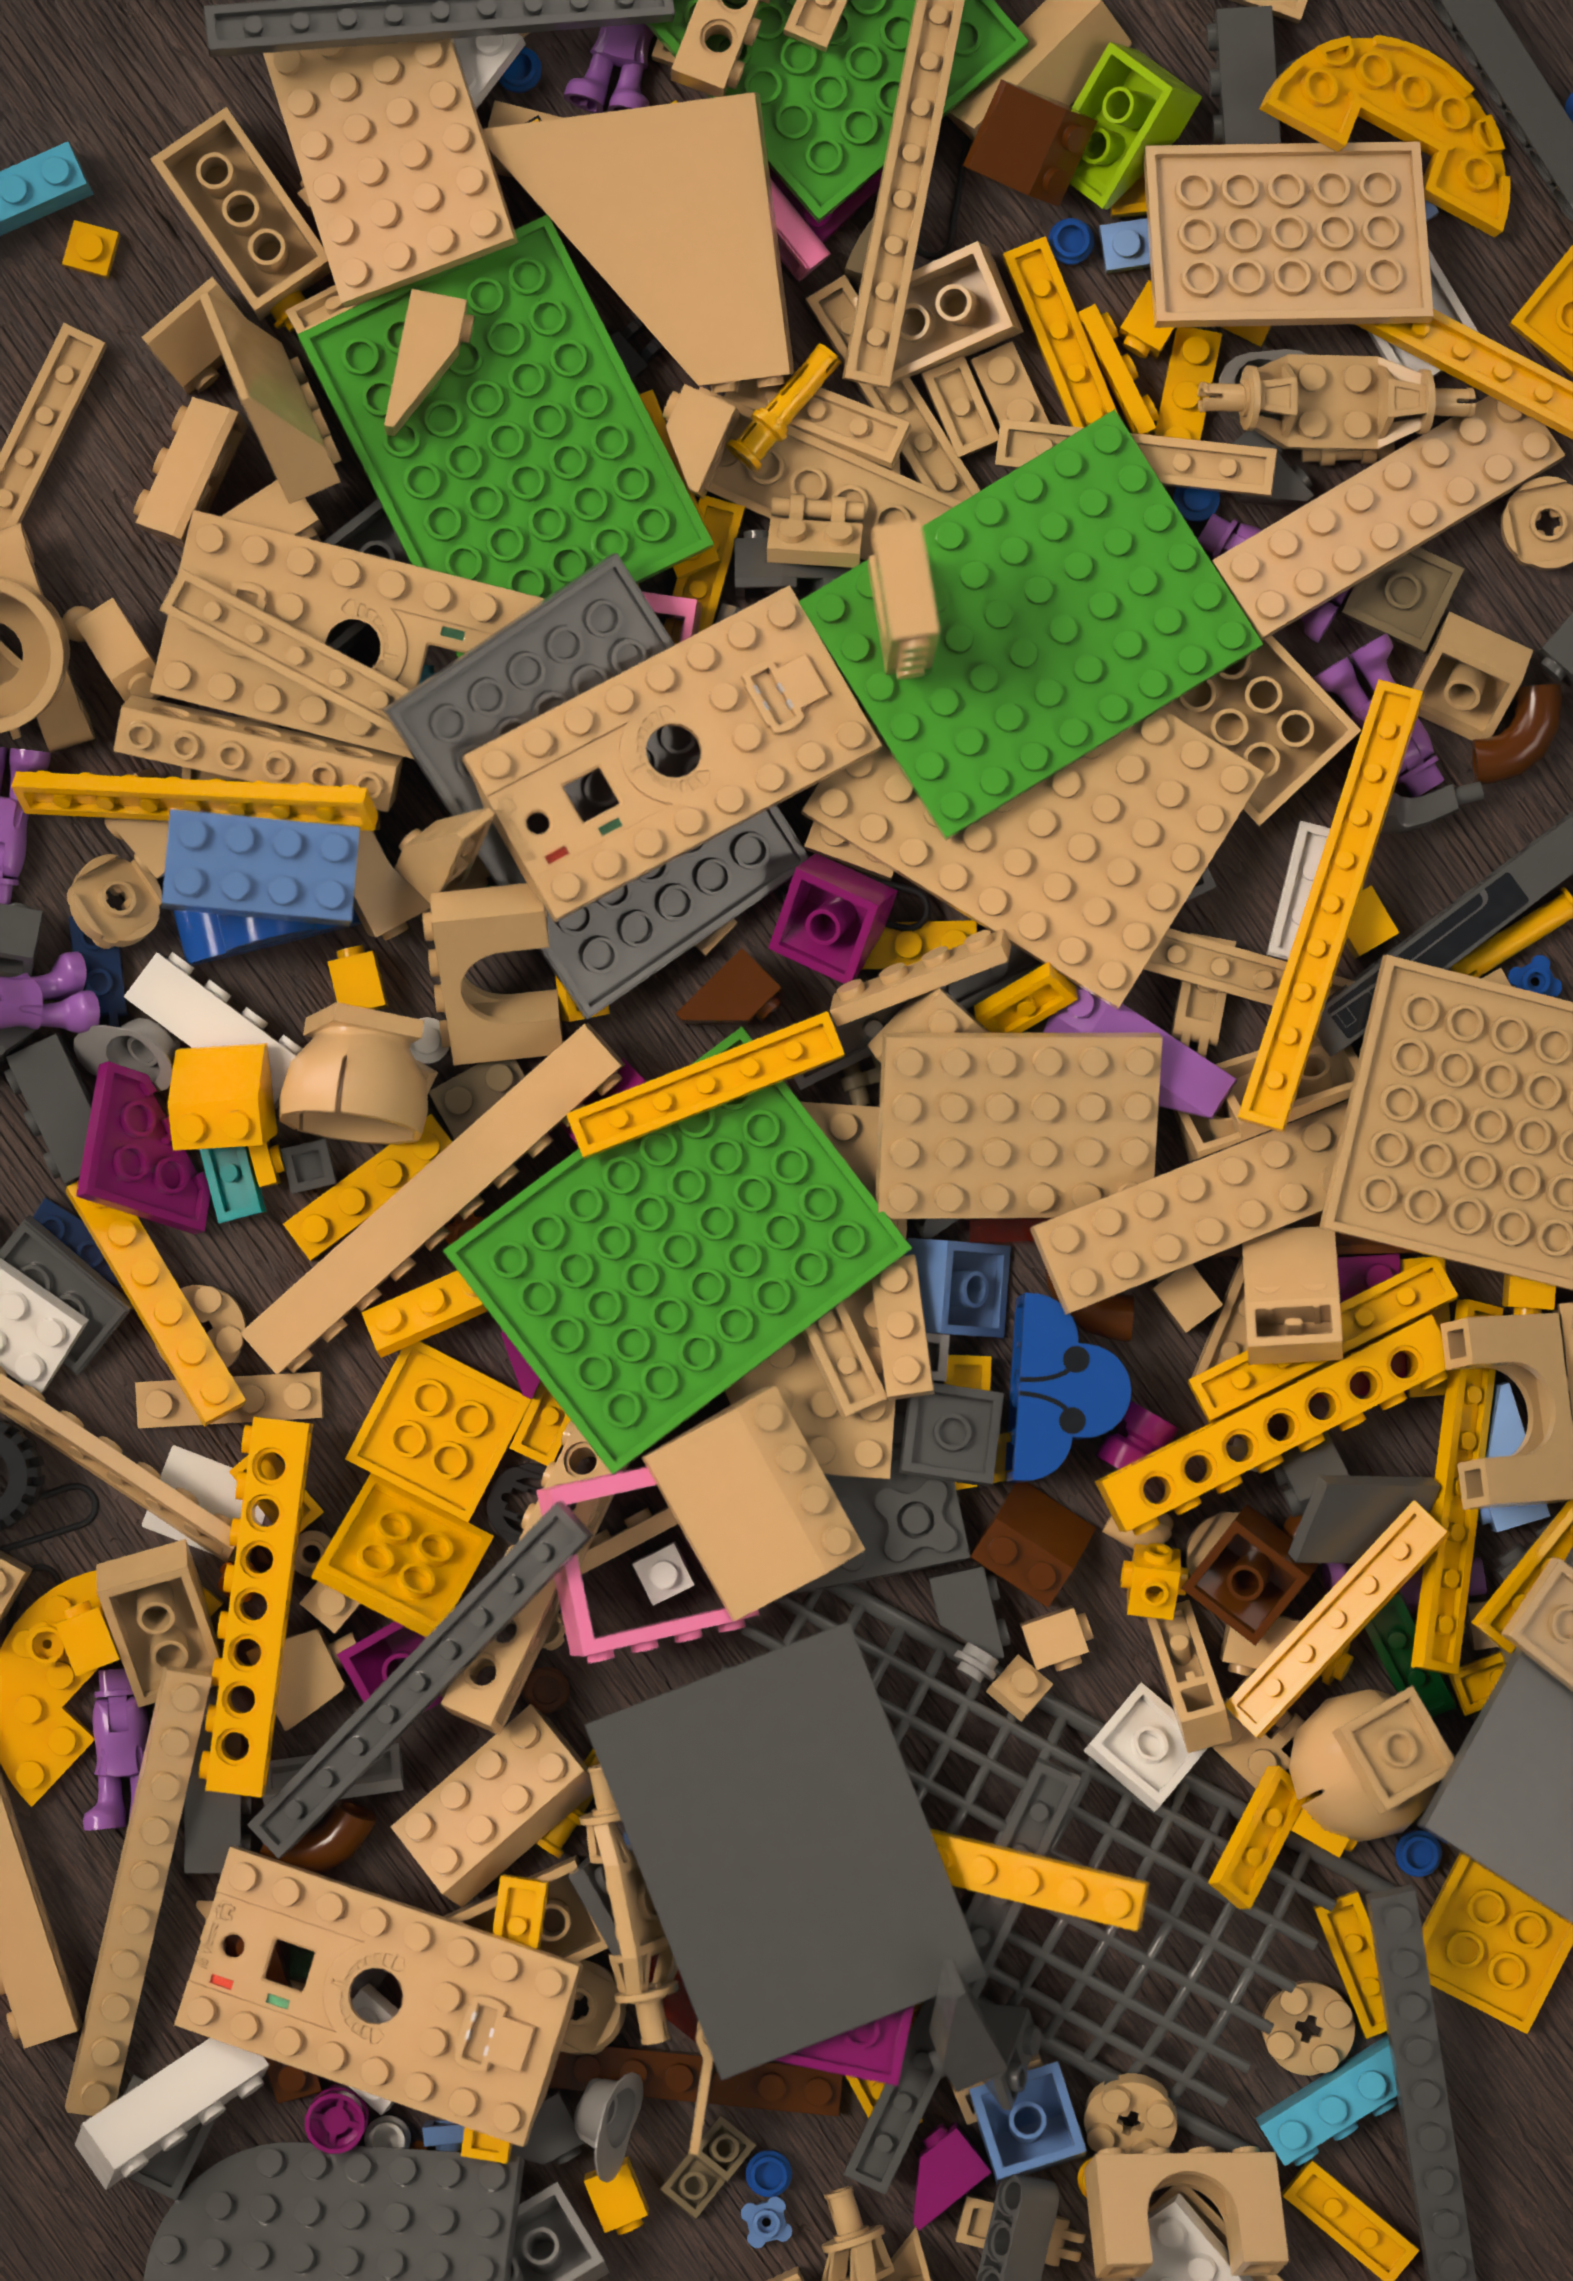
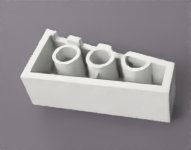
M209 2038L82 2123L75 2146L105 2190H108L124 2177L128 2178L142 2169L149 2162L148 2160L161 2150L166 2152L187 2137L186 2132L200 2122L202 2125H206L216 2119L226 2110L224 2105L237 2095L244 2099L257 2091L264 2084L261 2078L265 2075L269 2064L261 2055Z

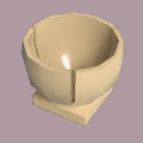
M338 1002L306 1017L303 1036L312 1037L313 1039L290 1062L279 1097V1121L300 1132L356 1143L397 1145L420 1140L428 1114L427 1080L410 1051L411 1043L422 1039L424 1020Z
M1411 1686L1395 1696L1369 1689L1326 1699L1296 1731L1288 1767L1297 1800L1318 1790H1324L1323 1794L1300 1806L1325 1831L1361 1842L1404 1832L1429 1806L1438 1790L1439 1780L1445 1777L1454 1761V1757L1414 1687Z

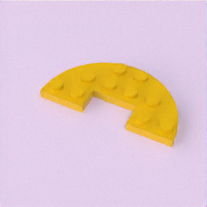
M1375 35L1373 38H1351L1346 36L1333 39L1318 45L1315 49L1292 63L1274 81L1266 93L1259 108L1261 111L1337 152L1347 145L1357 116L1404 142H1420L1421 151L1431 156L1423 177L1425 200L1494 238L1503 232L1508 216L1511 182L1510 177L1505 176V167L1501 153L1505 150L1500 131L1492 114L1486 116L1478 101L1471 94L1475 90L1472 85L1457 70L1430 51L1413 43L1382 35Z
M96 1570L72 1577L41 1596L14 1624L0 1649V1764L15 1789L31 1807L95 1741L94 1734L68 1711L64 1705L99 1668L75 1676L68 1656L63 1661L58 1660L53 1667H41L36 1664L34 1659L27 1656L24 1650V1641L29 1638V1630L33 1625L43 1621L47 1624L58 1623L66 1619L63 1610L87 1600L90 1601L92 1608L101 1605L97 1594ZM202 1586L211 1617L224 1602ZM44 1640L43 1646L51 1648L52 1642Z

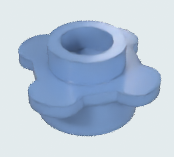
M773 2196L768 2201H761L757 2204L749 2202L743 2206L741 2217L747 2221L749 2229L747 2241L752 2247L761 2248L766 2242L776 2239L780 2242H785L791 2237L792 2227L786 2223L784 2215L786 2203L782 2198ZM764 2218H769L771 2220V2224L769 2226H764L762 2224V2220Z

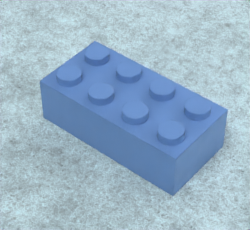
M170 809L161 909L349 927L352 921L360 827Z

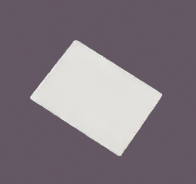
M173 1445L160 1480L174 1489L183 1488L193 1494L198 1499L199 1506L212 1515L219 1513L231 1521L233 1518H241L243 1500L235 1499L237 1481L229 1473L232 1467ZM256 1506L255 1516L258 1522L262 1524L265 1514ZM147 1510L142 1527L177 1541L186 1539L188 1545L210 1553ZM236 1551L229 1561L235 1562Z

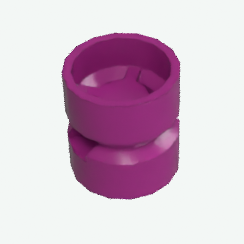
M1130 1401L1127 1412L1117 1424L1118 1431L1107 1434L1095 1456L1120 1469L1171 1443L1179 1429Z
M334 2084L324 2088L322 2092L315 2096L305 2116V2131L309 2141L317 2149L328 2154H341L351 2150L360 2141L368 2125L369 2105L347 2085Z

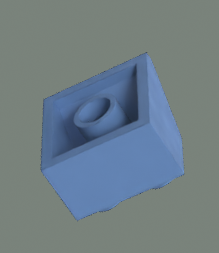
M907 1238V1242L912 1249L906 1256L915 1254L917 1259L927 1333L1004 1338L1011 1246Z
M1058 2061L1027 2071L1026 2086L1022 2092H1018L1012 2110L1002 2109L985 2084L969 2089L996 2184H1000L1002 2179L1012 2175L1026 2176L1085 2157L1087 2150Z

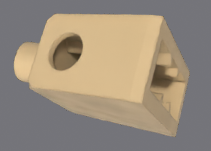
M321 1627L286 1637L276 1712L284 1731L293 1728L350 1685L337 1654L359 1642L353 1632L329 1643ZM259 1645L246 1652L252 1665H255L261 1657Z

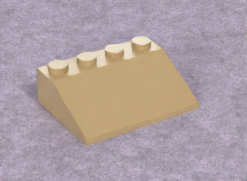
M205 292L199 295L240 400L288 503H294L341 482L334 467L335 463L342 461L330 435L328 426L319 409L320 407L298 356L289 360L282 343L210 293Z
M1272 635L1262 641V648L1162 708L1266 772L1243 808L1259 826L1361 731L1352 719Z
M776 1386L755 1390L642 1457L732 1621H736L819 1578L866 1550Z

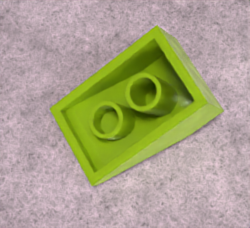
M1109 42L1072 108L1098 122L1071 179L1070 185L1102 209L1108 210L1144 174L1145 146L1172 145L1181 135L1202 96L1141 51Z

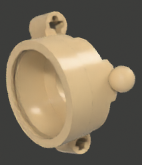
M22 523L0 530V623L5 624L16 633L21 642L23 652L20 669L12 679L0 684V733L10 731L13 740L22 737L20 726L37 717L50 753H54L95 739L88 711L83 700H80L68 668L70 659L69 640L86 642L74 622L92 610L85 606H74L68 609L63 618H61L53 604L43 595L34 566L33 551Z

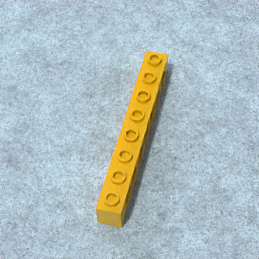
M1425 1315L1343 1356V1360H1335L1096 1480L1095 1483L1119 1532L1133 1530L1135 1536L1141 1535L1160 1525L1158 1516L1174 1508L1176 1515L1182 1514L1202 1503L1199 1495L1213 1488L1216 1489L1218 1494H1221L1238 1486L1243 1482L1240 1474L1254 1467L1257 1468L1259 1473H1262L1284 1462L1281 1454L1291 1448L1298 1446L1300 1452L1306 1451L1325 1441L1323 1432L1337 1425L1341 1431H1345L1365 1421L1364 1411L1378 1404L1382 1410H1386L1407 1399L1404 1391L1420 1383L1424 1390L1446 1380L1448 1376L1445 1372L1442 1333L1433 1315ZM1399 1351L1405 1353L1411 1363L1409 1373L1403 1378L1396 1376L1391 1369V1360ZM1358 1372L1363 1373L1370 1383L1369 1392L1362 1399L1355 1397L1350 1390V1380ZM1316 1393L1324 1395L1329 1403L1327 1415L1320 1420L1314 1418L1309 1411V1401ZM1275 1414L1282 1415L1288 1423V1432L1279 1441L1273 1439L1267 1429L1269 1419ZM1236 1434L1241 1436L1247 1444L1246 1455L1237 1462L1232 1460L1226 1452L1228 1440ZM1194 1455L1199 1456L1206 1465L1204 1477L1196 1483L1189 1480L1185 1474V1464ZM1153 1476L1158 1477L1165 1487L1163 1498L1154 1504L1149 1502L1143 1493L1145 1482Z
M253 1417V1425H245L241 1452L249 1454L247 1471H239L235 1499L243 1500L241 1518H233L229 1545L236 1546L237 1549L235 1564H227L223 1585V1592L231 1593L229 1611H221L217 1638L224 1639L225 1642L223 1657H215L212 1669L211 1685L219 1686L217 1704H209L205 1724V1732L213 1733L211 1750L202 1752L199 1778L207 1779L205 1791L263 1797L266 1795L313 1424ZM272 1452L279 1454L285 1462V1471L276 1480L268 1479L261 1470L263 1458ZM263 1499L274 1501L279 1508L278 1520L271 1526L260 1524L255 1516L256 1506ZM258 1545L267 1547L273 1555V1564L264 1573L254 1570L249 1562L250 1552ZM251 1592H257L266 1599L267 1610L260 1619L249 1617L243 1609V1601ZM244 1639L256 1641L261 1648V1657L255 1665H246L238 1658L237 1648ZM237 1686H247L255 1695V1704L248 1712L239 1711L232 1704L231 1694ZM232 1732L243 1734L249 1742V1751L243 1758L232 1757L225 1748L226 1738Z

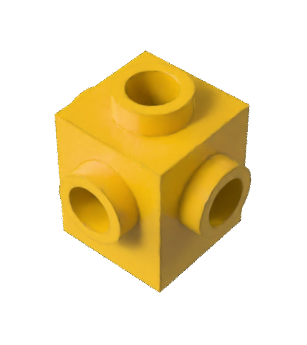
M1162 1543L1134 1544L1132 1561H1123L1120 1588L1127 1589V1615L1173 1620L1177 1595H1186V1592L1181 1588L1188 1580L1189 1568L1181 1567L1180 1549H1173Z

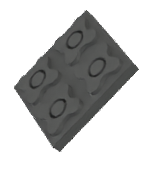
M908 1398L895 1401L890 1480L824 1474L866 1550L830 1572L788 1593V1596L970 1560L955 1482L899 1474Z

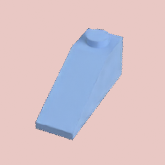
M1508 1382L1494 1385L1485 1458L1512 1455L1520 1447L1525 1437V1431L1514 1395ZM1547 1504L1482 1508L1479 1509L1478 1517L1482 1525L1489 1523L1491 1531L1500 1532L1550 1517Z

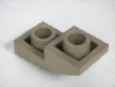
M720 2115L701 2136L699 2155L689 2154L688 2152L658 2190L691 2218L697 2219L722 2185L733 2176L756 2144Z

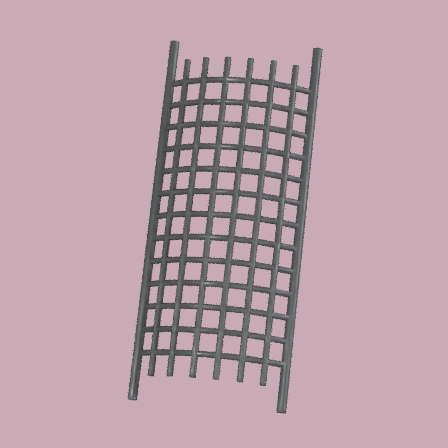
M852 1583L811 1591L808 1593L803 1604L787 1595L773 1601L775 1604L797 1615L783 1642L746 1623V1627L743 1628L741 1634L772 1651L796 1642L807 1621L822 1630L835 1627L839 1624L813 1610L822 1591L826 1590L854 1606L847 1619L853 1632L864 1612L894 1628L884 1649L855 1633L854 1635L860 1651L878 1660L870 1675L875 1689H877L888 1666L919 1683L905 1710L880 1696L878 1697L884 1713L899 1721L893 1731L898 1747L909 1727L939 1743L923 1775L906 1765L905 1767L911 1782L917 1786L915 1793L920 1804L926 1793L929 1792L958 1808L946 1833L957 1835L969 1814L999 1831L992 1843L998 1844L1028 1778L997 1762L1010 1734L1040 1750L1041 1752L1038 1757L1046 1761L1053 1757L1082 1773L1080 1783L1045 1857L1099 1869L1114 1840L1144 1857L1134 1879L1145 1881L1155 1863L1185 1881L1169 1911L1146 1900L1144 1912L1163 1922L1147 1952L1116 1936L1120 1927L1108 1924L1107 1928L1103 1929L1085 1918L1041 1908L1058 1917L1042 1946L1012 1930V1927L1006 1938V1941L1035 1956L1023 1978L1019 1980L994 1965L988 1977L1014 1991L1006 2002V2006L1018 2007L1025 1997L1054 2013L1044 2030L1034 2025L1039 2029L1041 2035L1039 2049L1100 2083L1105 2081V2085L1110 2081L1118 2080V2075L1122 2074L1095 2059L1106 2042L1136 2059L1127 2073L1140 2074L1144 2067L1148 2065L1177 2081L1168 2094L1177 2110V2126L1224 2152H1232L1239 2147L1251 2146L1176 2104L1185 2089L1189 2088L1222 2107L1226 2105L1229 2096L1194 2077L1208 2054L1215 2056L1245 2074L1249 2070L1251 2062L1216 2043L1232 2015L1268 2035L1272 2031L1274 2023L1245 2008L1239 2002L1254 1974L1289 1993H1292L1295 1989L1297 1982L1261 1963L1277 1931L1312 1951L1318 1944V1939L1283 1921L1295 1892L1330 1912L1337 1903L1336 1900L1301 1881L1309 1860L1318 1863L1370 1893L1394 1888V1884L1343 1856L1338 1858L1290 1830L1283 1845L1300 1854L1291 1875L1272 1866L1267 1876L1285 1886L1273 1914L1255 1904L1252 1905L1251 1909H1238L1208 1883L1209 1879L1202 1876L1201 1873L1213 1848L1215 1847L1224 1852L1229 1842L1219 1836L1228 1815L1240 1820L1248 1803L1189 1771L1177 1785V1790L1169 1807L1162 1804L1154 1812L1116 1778L1098 1769L1099 1764L1091 1757L1086 1762L1057 1746L1066 1724L1094 1739L1104 1727V1723L1047 1692L1035 1707L1057 1719L1047 1739L1017 1724V1718L1009 1711L1007 1716L1004 1717L976 1701L985 1679L993 1683L1005 1668L997 1665L994 1669L997 1675L993 1681L985 1677L981 1683L972 1680L966 1694L959 1692L936 1679L935 1676L945 1657L960 1664L954 1657V1654L957 1650L962 1651L965 1646ZM904 1634L935 1651L925 1672L894 1655ZM723 1665V1667L721 1668L720 1671H722V1670H724V1669H727V1668H729V1667L726 1666V1665ZM929 1689L959 1705L946 1733L915 1716ZM969 1712L1000 1728L987 1755L956 1739ZM950 1750L981 1766L965 1797L933 1781ZM990 1773L1021 1789L1005 1820L975 1804ZM1091 1780L1122 1796L1109 1823L1078 1807ZM1188 1792L1219 1808L1209 1830L1179 1814ZM1132 1802L1163 1818L1150 1846L1119 1829ZM1072 1818L1103 1834L1087 1866L1056 1849ZM1173 1825L1204 1841L1191 1869L1160 1852ZM1195 1886L1225 1902L1210 1934L1179 1917ZM967 1889L961 1900L957 1899L963 1916L975 1891ZM1024 1903L1022 1904V1906H1021V1908H1020V1910H1019V1912H1018V1914H1017V1916H1016V1919H1015L1014 1923L1016 1922L1018 1916L1020 1915L1021 1911L1023 1910V1908H1024V1906H1025ZM1236 1909L1267 1925L1251 1957L1220 1940ZM1068 1924L1099 1940L1083 1969L1052 1952ZM1173 1928L1204 1945L1188 1975L1157 1959ZM1109 1946L1140 1963L1124 1992L1093 1975ZM1214 1951L1244 1967L1228 1998L1198 1981ZM1045 1963L1076 1979L1062 2003L1031 1987ZM1150 1969L1181 1986L1165 2014L1134 1998ZM1086 1985L1117 2002L1102 2026L1072 2009ZM1191 1992L1222 2009L1206 2037L1175 2020ZM979 1995L977 2003L996 2004L982 1995ZM1127 2008L1158 2025L1144 2048L1112 2032ZM1064 2020L1095 2036L1085 2052L1054 2036ZM1168 2031L1198 2047L1197 2052L1184 2071L1154 2055V2052Z

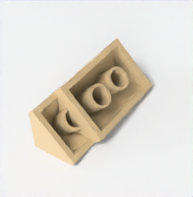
M1045 0L1018 27L1029 40L1028 46L946 116L974 141L1001 79L1072 107L1109 42L1126 47L1132 45L1131 40L1102 0Z
M1315 1037L1288 1122L1350 1097L1359 1059L1351 1044L1330 1057ZM1259 1050L1215 1064L1238 1081L1213 1119L1173 1110L1189 1162L1271 1130L1241 1121L1238 1118Z

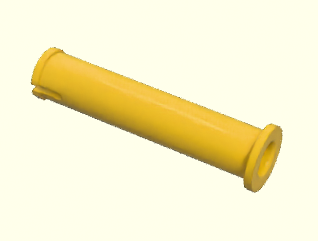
M1565 887L1559 889L1560 895L1480 944L1450 967L1453 972L1477 978L1573 919L1572 895Z

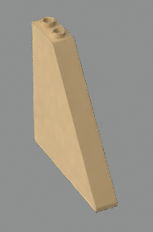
M745 93L482 129L487 146L698 386L710 384L711 393L739 390L738 381L756 379L757 388L784 384L783 375L795 373L759 93Z

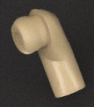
M1167 1513L1158 1516L1160 1525L1141 1535L1135 1536L1133 1530L1119 1532L1110 1515L1102 1532L1134 1550V1544L1148 1545L1150 1543L1164 1544L1172 1535L1171 1530L1174 1523L1172 1518Z

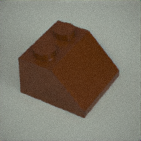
M1001 79L963 166L1030 197L1059 207L1098 121L1065 103Z
M741 948L676 1012V1016L684 1025H749L755 1018L762 1024L781 1006V1001L777 997L782 993V989Z
M1027 1482L1014 1483L970 1551V1557L1049 1608L1074 1570L1096 1527Z
M1246 1504L1181 1589L1256 1646L1304 1586L1319 1563H1296L1288 1554L1293 1539Z

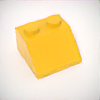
M267 1043L178 1048L175 1050L168 1098L173 1151L264 1145L278 1134Z

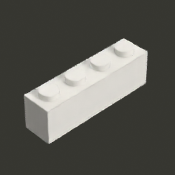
M174 952L168 958L156 953L124 995V998L192 1048L267 1043L274 1107L277 1109L290 1062L303 1048L284 1034L279 1041L274 1039L264 1031L268 1025L267 1021L248 1007L242 1013H239L227 1004L231 995L210 979L205 986L200 984L190 976L194 967Z

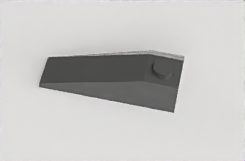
M768 530L744 531V538H734L736 600L764 599L789 585L796 597L803 599L853 569L849 567L767 562Z

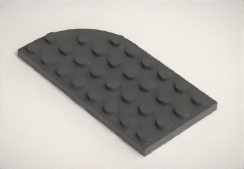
M279 2142L249 2148L231 2155L210 2167L198 2176L173 2203L154 2237L148 2254L143 2281H509L525 2160L521 2156L510 2155L509 2162L505 2164L463 2157L461 2152L354 2146L351 2150L341 2154H328L317 2149L312 2143Z

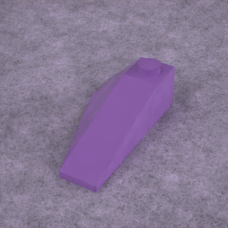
M1073 983L1076 986L1078 1000L1049 1016L1043 1033H1159L1163 1037L1159 1107L1208 1119L1214 1118L1238 1080L1123 1003L1117 1010Z

